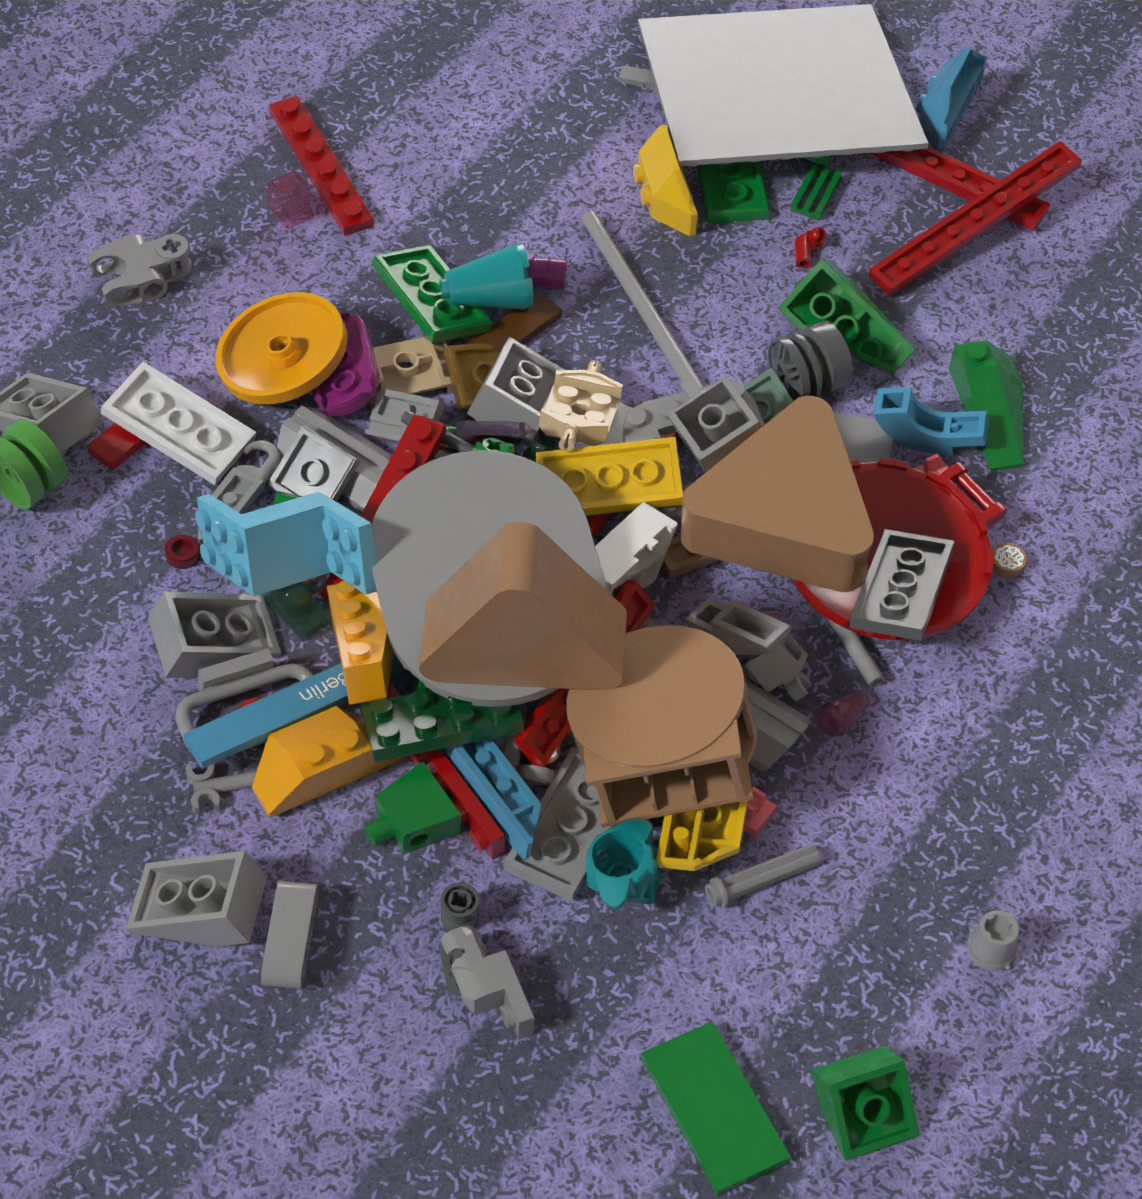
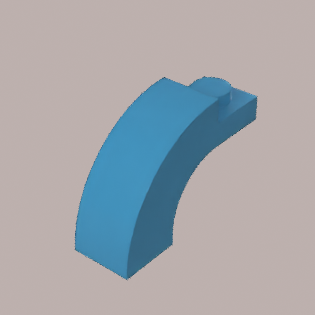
M912 387L878 388L874 409L875 419L883 431L900 444L913 450L945 456H954L955 447L985 446L989 422L987 411L941 412L933 410L918 401Z

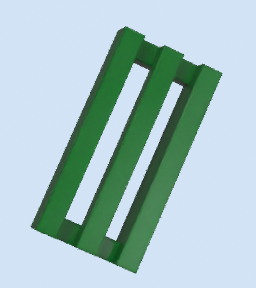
M813 162L791 203L790 211L820 221L841 181L842 172L836 170L835 174L830 173L831 168L826 166L823 170L818 169L819 164ZM815 176L819 177L804 207L800 206ZM825 181H831L815 211L811 210Z

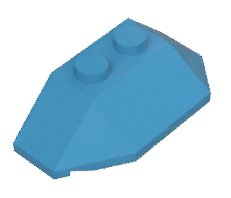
M965 47L944 63L938 75L931 76L926 90L927 95L921 94L917 103L916 111L920 112L919 121L924 134L932 148L942 153L945 151L983 79L988 57Z

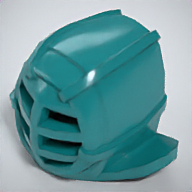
M631 819L598 834L587 850L585 869L588 877L587 884L591 889L600 893L601 899L609 908H622L626 902L653 904L655 901V893L663 876H661V868H658V862L656 861L658 848L650 840L654 829L649 821Z

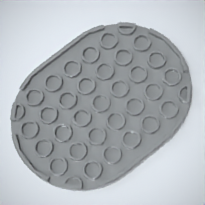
M482 450L455 453L430 461L406 475L391 489L380 504L372 523L376 565L371 568L387 635L397 658L407 671L409 670L425 684V687L448 699L453 697L472 702V705L500 707L523 704L537 700L560 689L441 683L424 677L419 671L427 599L505 524L526 522L538 526L607 591L604 574L588 521L576 495L552 471L525 457L499 451Z

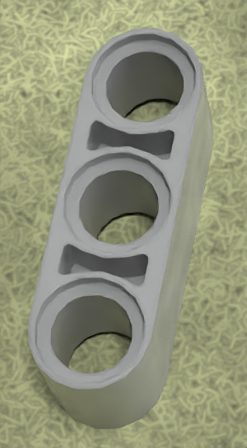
M278 881L262 963V986L302 990L310 944L308 943H311L316 915L315 909H317L318 884Z

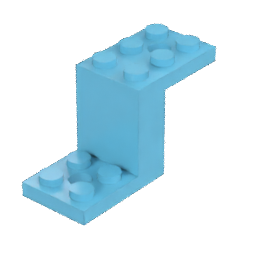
M321 492L312 493L245 514L238 513L211 494L197 497L198 511H196L195 517L197 525L202 531L203 544L200 545V552L204 562L253 597L331 572L365 595L377 592L372 573V567L376 565L371 523Z

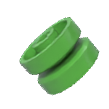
M17 419L5 428L2 437H0V493L16 507L29 510L45 496L44 491L52 492L67 480L68 468L55 444L39 427L26 419Z

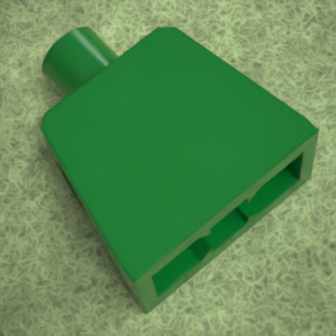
M421 762L377 795L375 799L378 819L364 826L365 834L373 846L393 838L403 853H408L460 834L461 814L424 762Z

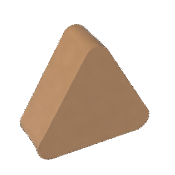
M804 396L796 399L687 487L683 493L680 539L683 546L695 554L839 592H850L858 589L864 583L867 576V558L873 544L874 532L830 405L823 399L814 396Z
M526 522L508 523L494 534L427 599L419 671L424 677L441 683L584 690L613 689L623 681L627 611L538 526Z

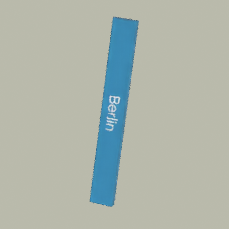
M395 654L391 661L392 672L390 682L410 674V671L404 668ZM341 663L184 733L186 746L203 769L268 739L269 734L332 707H339L349 702Z

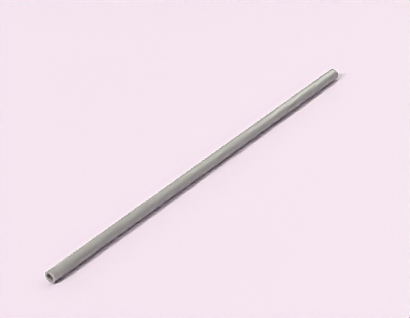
M586 212L582 216V222L680 381L683 382L691 376L699 387H703V384L596 212ZM828 619L868 686L873 688L881 685L885 681V677L859 635Z

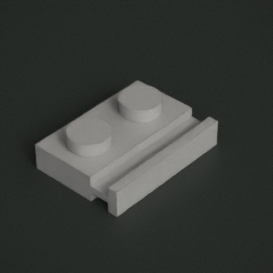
M380 388L370 416V427L365 430L364 434L369 438L398 444L407 427L406 424L401 422L402 415L406 410L439 422L445 405L440 400Z

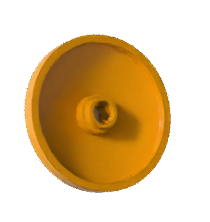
M305 292L278 294L252 305L231 322L217 345L215 355L216 369L228 391L243 401L254 404H277L290 401L312 391L334 372L346 350L347 329L338 310L327 299Z

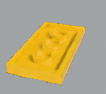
M676 437L573 448L569 452H566L567 449L564 451L536 452V462L552 471L569 486L579 500L586 516L635 510L643 502L653 508L682 505L683 490Z

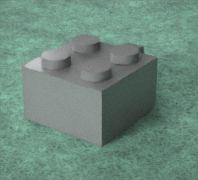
M690 376L680 383L688 400L667 414L675 430L705 473L762 427L727 376H724L703 391H701Z

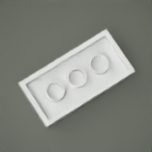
M142 362L101 407L102 415L214 485L221 480L243 454V449L252 443L256 437L254 430L145 362Z

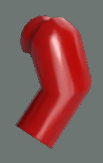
M814 227L812 230H808L796 238L794 242L796 267L809 268L811 266V253L819 249L827 239V234L823 228Z

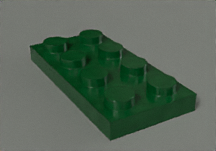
M432 690L417 691L408 695L377 699L373 702L360 704L374 762L524 732V722L518 704L500 707L472 705V702L453 697L448 699Z

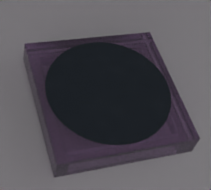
M457 422L456 435L476 446L478 441L483 443L487 438H496L504 443L513 444L514 448L541 449L542 436L525 422Z

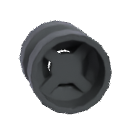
M454 883L444 889L441 895V922L446 930L450 931L464 926L476 928L479 922V894L473 886L467 883Z

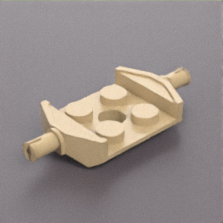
M427 336L374 347L380 383L375 395L369 402L373 406L375 405L380 388L412 395L446 388L447 393L452 394L453 389L443 350L448 346L445 341L431 343ZM401 362H410L411 364H413V366L409 368H402L398 366V364Z
M595 360L590 361L587 371L558 370L555 373L554 385L545 408H542L540 412L539 427L546 436L561 437L559 447L563 451L566 445H568L566 452L571 451L574 448V443H578V441L596 446L607 440L621 399L623 385L600 374L603 367L599 361H597L596 366H594Z

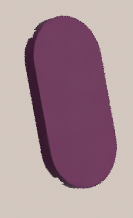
M339 313L347 329L345 353L334 372L323 383L312 390L317 404L329 415H346L360 409L372 399L379 387L380 375L370 332L362 318L356 314L355 316H350L349 313Z

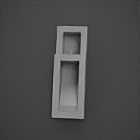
M707 598L686 618L687 627L702 630L725 643L734 654L739 655L769 653L791 631L790 625L736 600H733L726 606L711 598Z

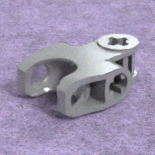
M139 234L128 235L113 240L87 257L89 270L93 277L100 278L111 274L121 275L108 281L102 287L104 301L107 307L110 308L142 304L158 299L166 293L168 282L187 276L192 269L191 259L187 255L189 251L188 241L179 234H168L146 242L145 238ZM171 243L172 252L168 250L167 244ZM104 258L113 259L109 263L97 266V263ZM175 262L180 264L181 270L177 271ZM127 289L123 295L112 297L115 292Z

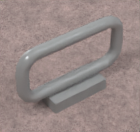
M269 648L199 669L197 681L199 691L183 698L177 706L175 713L176 724L183 741L184 733L194 729L190 718L193 709L288 678L302 681L314 674L303 665L294 663L273 667L274 660ZM267 739L249 748L264 744L267 742Z

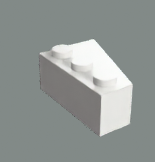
M643 502L603 538L595 548L604 574L607 592L615 597L623 584L628 580H637L642 588L653 583L657 578L678 523Z

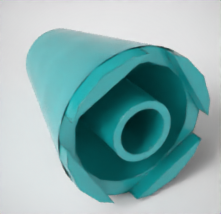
M523 244L509 245L446 271L444 274L445 279L439 280L442 299H448L450 305L523 310L531 308L533 306L532 278H528L526 267L530 266Z

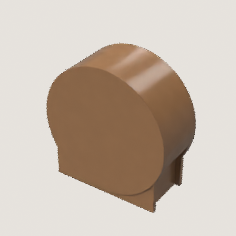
M666 625L635 630L627 633L625 636L623 681L619 686L608 690L569 689L567 717L585 767L587 786H594L598 791L602 827L621 824L631 819L644 820L754 799L749 762L756 746L757 725L739 660L733 651L720 639L702 630L684 626Z

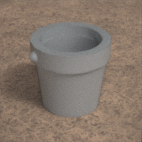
M994 910L986 913L980 922L974 925V929L967 940V953L978 967L988 971L1009 970L1011 968V964L1014 962L1018 952L1019 926L1015 918L1004 911Z

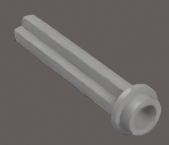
M809 844L725 878L719 879L714 877L705 886L707 898L712 906L719 905L720 907H725L728 905V901L818 866L821 855L815 845Z

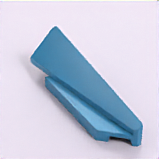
M486 739L442 748V752L503 832L507 842L523 860L530 857L541 802L494 741Z

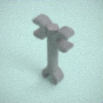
M191 763L186 764V777L194 789V794L191 798L194 814H200L199 804L204 800L212 801L214 810L220 811L221 803L218 793L252 787L257 771L214 778L213 764L207 766L206 772L200 775L193 772Z

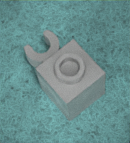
M790 633L769 653L749 655L745 667L750 678L756 684H761L767 693L783 683L788 694L797 702L808 694L806 689L812 685L809 679L800 672L808 654Z

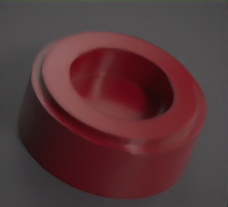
M190 535L174 536L167 541L164 548L166 561L170 566L177 569L191 568L201 558L200 544L196 538Z

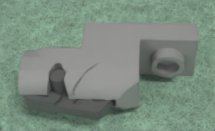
M471 926L459 927L445 933L441 938L439 952L448 993L461 996L466 1007L474 1015L500 1007L501 1016L506 1028L513 1027L518 1040L533 1035L534 1016L506 950L491 955L479 937L476 928Z

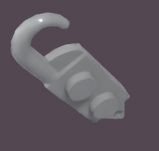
M260 440L248 444L243 449L244 454H248L253 450H264L269 455L267 460L260 468L252 465L233 467L213 492L212 496L238 513L245 514L262 493L264 485L281 462L280 451L271 442ZM198 527V543L201 545L203 544L202 531Z

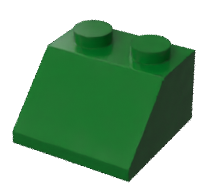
M886 1045L811 1069L819 1106L845 1161L920 1136L905 1060Z

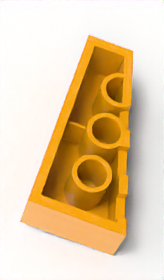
M345 581L327 586L332 623L349 705L387 698L392 672L391 661L392 657L395 656V652L387 635L377 592L365 595Z

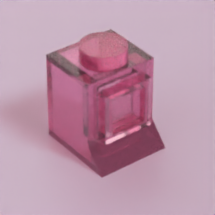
M295 170L267 183L269 210L287 230L314 217L310 207L309 186Z

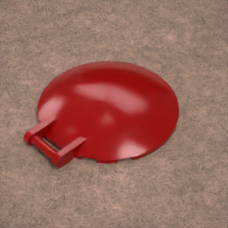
M880 458L879 462L859 463V460L850 461L874 532L873 544L867 558V573L885 529L954 541V553L923 638L939 634L957 625L977 607L988 588L994 564V551L991 549L987 536L988 529L1003 519L1008 509L1001 502L996 503L967 474L968 469L961 462L955 463L940 474L930 470L926 474L907 467L908 462ZM956 483L984 510L983 512L955 485ZM791 579L810 605L839 626L852 632L878 639L913 640L850 628V616L863 584L854 591L839 592Z

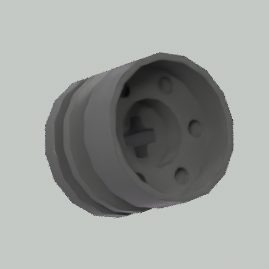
M822 321L805 327L800 333L792 332L786 334V336L772 339L768 345L769 368H773L793 401L804 396L819 397L821 393L830 394L848 387L852 382L853 366L848 346L839 330L828 321Z

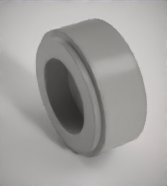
M519 765L517 771L527 785L549 787L556 773L552 769L534 765Z

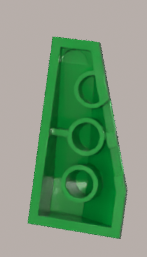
M821 259L778 307L800 330L822 321L832 323L842 334L848 349L855 352L858 358L891 374H894L916 351L915 347L858 285L832 260Z
M987 340L956 344L949 372L965 411H987L989 422L986 444L980 447L990 472L1023 467V382L1013 358Z

